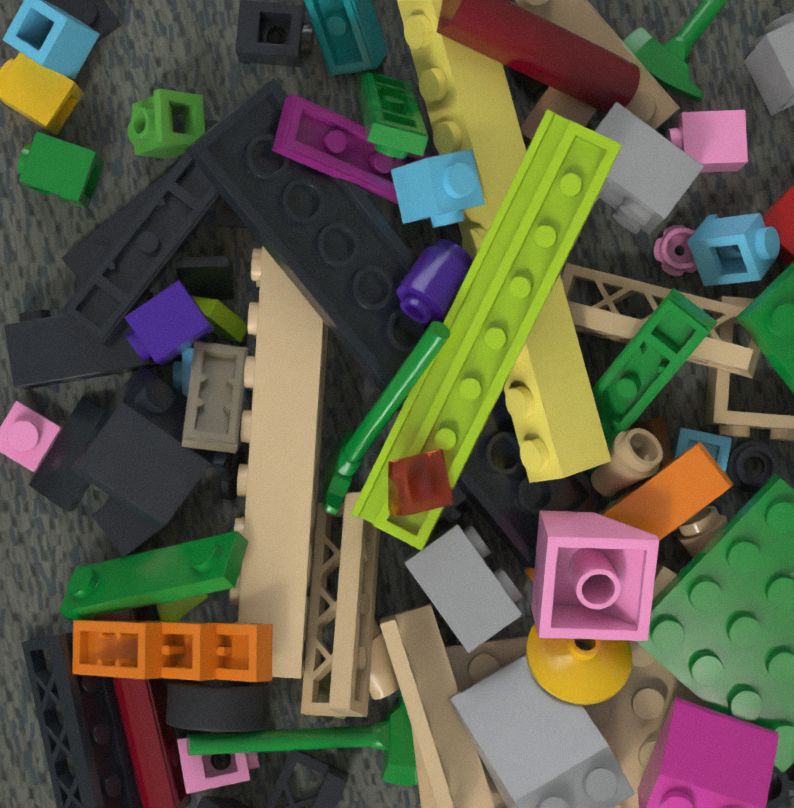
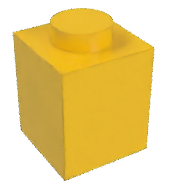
M19 52L15 60L13 58L7 60L0 69V100L57 136L84 93L73 80L41 66Z

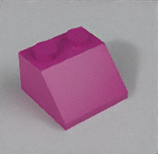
M674 697L637 788L639 808H766L779 739L778 732Z

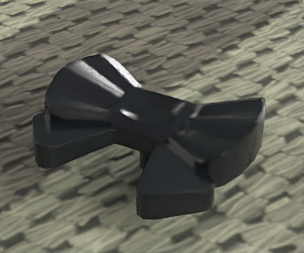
M240 422V428H239V437H240V430H241V422ZM215 451L209 468L218 469L221 480L220 495L222 499L233 501L237 498L239 464L243 463L246 452L237 451L234 454Z

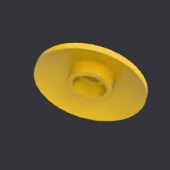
M535 623L527 638L526 658L532 675L548 693L565 702L591 705L606 701L622 689L630 675L632 651L628 640L539 638ZM575 641L586 643L590 646L591 650H581L576 646Z

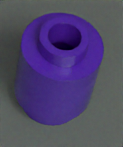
M439 239L434 246L426 247L397 288L396 292L401 300L400 307L403 312L411 319L423 324L429 321H443L473 263L471 256L456 243L445 239Z

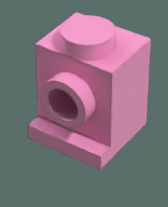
M187 738L177 740L186 794L252 781L250 770L260 768L258 752L230 754L231 763L229 767L224 770H217L211 763L212 755L188 756Z

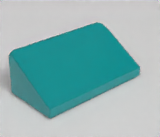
M304 0L330 76L377 69L386 56V43L372 0Z

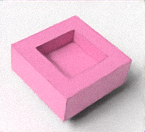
M16 401L0 427V452L32 472H37L63 427L22 402Z

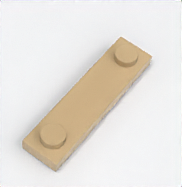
M515 0L519 6L637 64L640 69L639 85L634 97L625 108L655 131L680 109L588 0Z

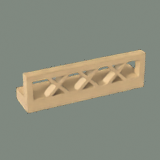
M566 263L562 276V283L575 330L625 345L631 341L652 314L641 320L621 315L615 304L635 293L646 296L652 309L655 311L658 307L655 299L664 300L672 290ZM578 278L596 283L604 300L593 306L569 301L575 279ZM605 286L620 289V291L610 296ZM680 292L704 312L722 316L715 320L717 324L709 333L712 338L705 337L686 361L753 379L761 350L752 338L747 348L721 341L715 331L731 321L737 320L736 317L745 308Z
M361 492L346 493L345 501L341 504L336 515L325 511L323 503H318L301 713L304 715L367 717L380 529L372 526V523L350 514ZM332 517H343L340 549L330 538ZM329 549H331L334 552V555L330 559ZM339 566L337 600H335L326 590L327 577ZM325 600H326V601L328 602V604L330 605V607H329L326 611H325ZM336 617L333 653H331L322 642L323 628ZM322 653L326 660L320 665ZM331 671L329 703H318L319 681Z
M431 603L381 618L380 627L437 808H496L479 754L449 700V697L458 693L459 690Z

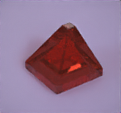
M443 449L388 461V509L390 516L405 517L454 504Z

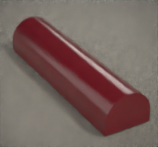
M509 0L442 1L437 33L608 114L616 102L625 108L637 91L640 81V69L637 64Z
M146 606L98 616L99 620L149 621ZM113 677L142 807L186 808L191 802L190 794H186L174 727L166 724L167 695L163 678L132 679Z

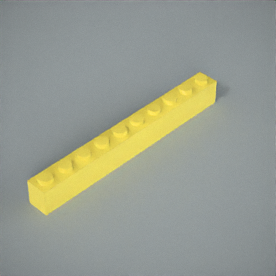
M397 0L404 25V36L407 44L410 46L419 79V91L425 101L433 130L434 145L439 155L473 149L485 204L463 210L465 221L458 222L462 236L463 249L474 261L527 152L502 63L436 32L443 0ZM559 275L504 386L506 407L512 417L520 446V458L526 468L529 483L565 478L611 462L561 275Z

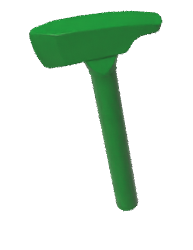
M703 0L677 35H674L664 45L655 40L642 27L632 32L623 42L662 87L679 96L701 102L704 93L691 83L689 79V66L686 62L691 48L729 0Z
M433 321L356 431L350 429L328 457L322 497L323 509L334 515L338 513L343 498L351 484L352 476L361 465L365 454L450 337V330L443 323Z
M400 688L398 689L397 704L386 712L385 720L365 726L193 733L187 735L188 756L371 747L384 750L381 779L384 782L405 786L418 784L412 726Z

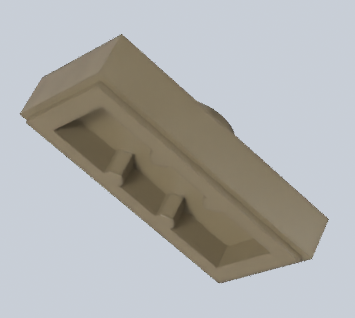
M200 341L194 342L181 447L236 453L244 392V368L246 356L248 355L247 347Z

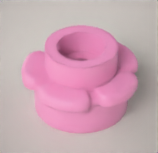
M673 225L664 230L662 238L656 240L653 249L654 257L662 263L661 268L664 272L672 276H681L684 272L693 273L697 270L687 240L695 230L685 228L683 225ZM677 246H681L684 249L683 255L679 256L675 253Z

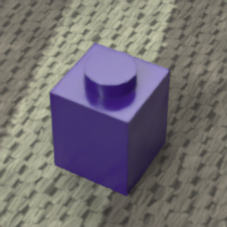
M179 280L124 317L133 329L125 336L138 356L143 361L152 357L155 363L164 366L192 347L195 341H200L215 331L187 288Z

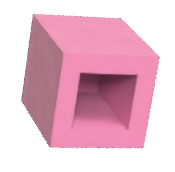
M745 110L682 112L674 122V128L667 129L666 139L703 165L704 168L701 172L739 171L748 162Z

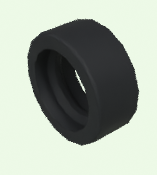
M171 679L168 682L166 724L183 729L217 732H245L265 729L267 726L269 685L263 682L218 679L204 681Z

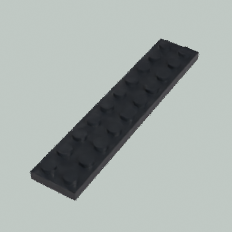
M273 77L187 147L185 151L380 391L383 392L432 323V321L426 324L419 323L407 316L400 307L401 300L396 292L417 259L358 184L341 178L337 179L272 151L284 101L288 97ZM503 388L456 484L524 567L535 568L540 510L589 512L603 496L595 490L591 480L584 471L565 478L529 483L526 468L520 458V446L512 417L506 407V396ZM405 400L402 402V404L400 405V407L397 409L398 413H400V411H401V409H402V407H403V404H404Z

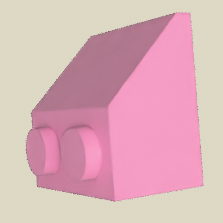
M540 510L531 610L538 637L648 641L659 547L658 536L594 512Z

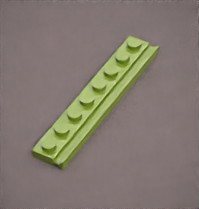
M547 109L443 322L450 330L451 335L408 394L350 513L351 515L372 523V526L421 551L425 548L623 147L622 144Z

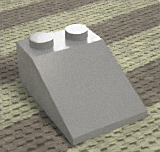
M526 653L449 697L454 710L508 808H613L635 794L609 745L583 706L560 700L540 686L529 669Z

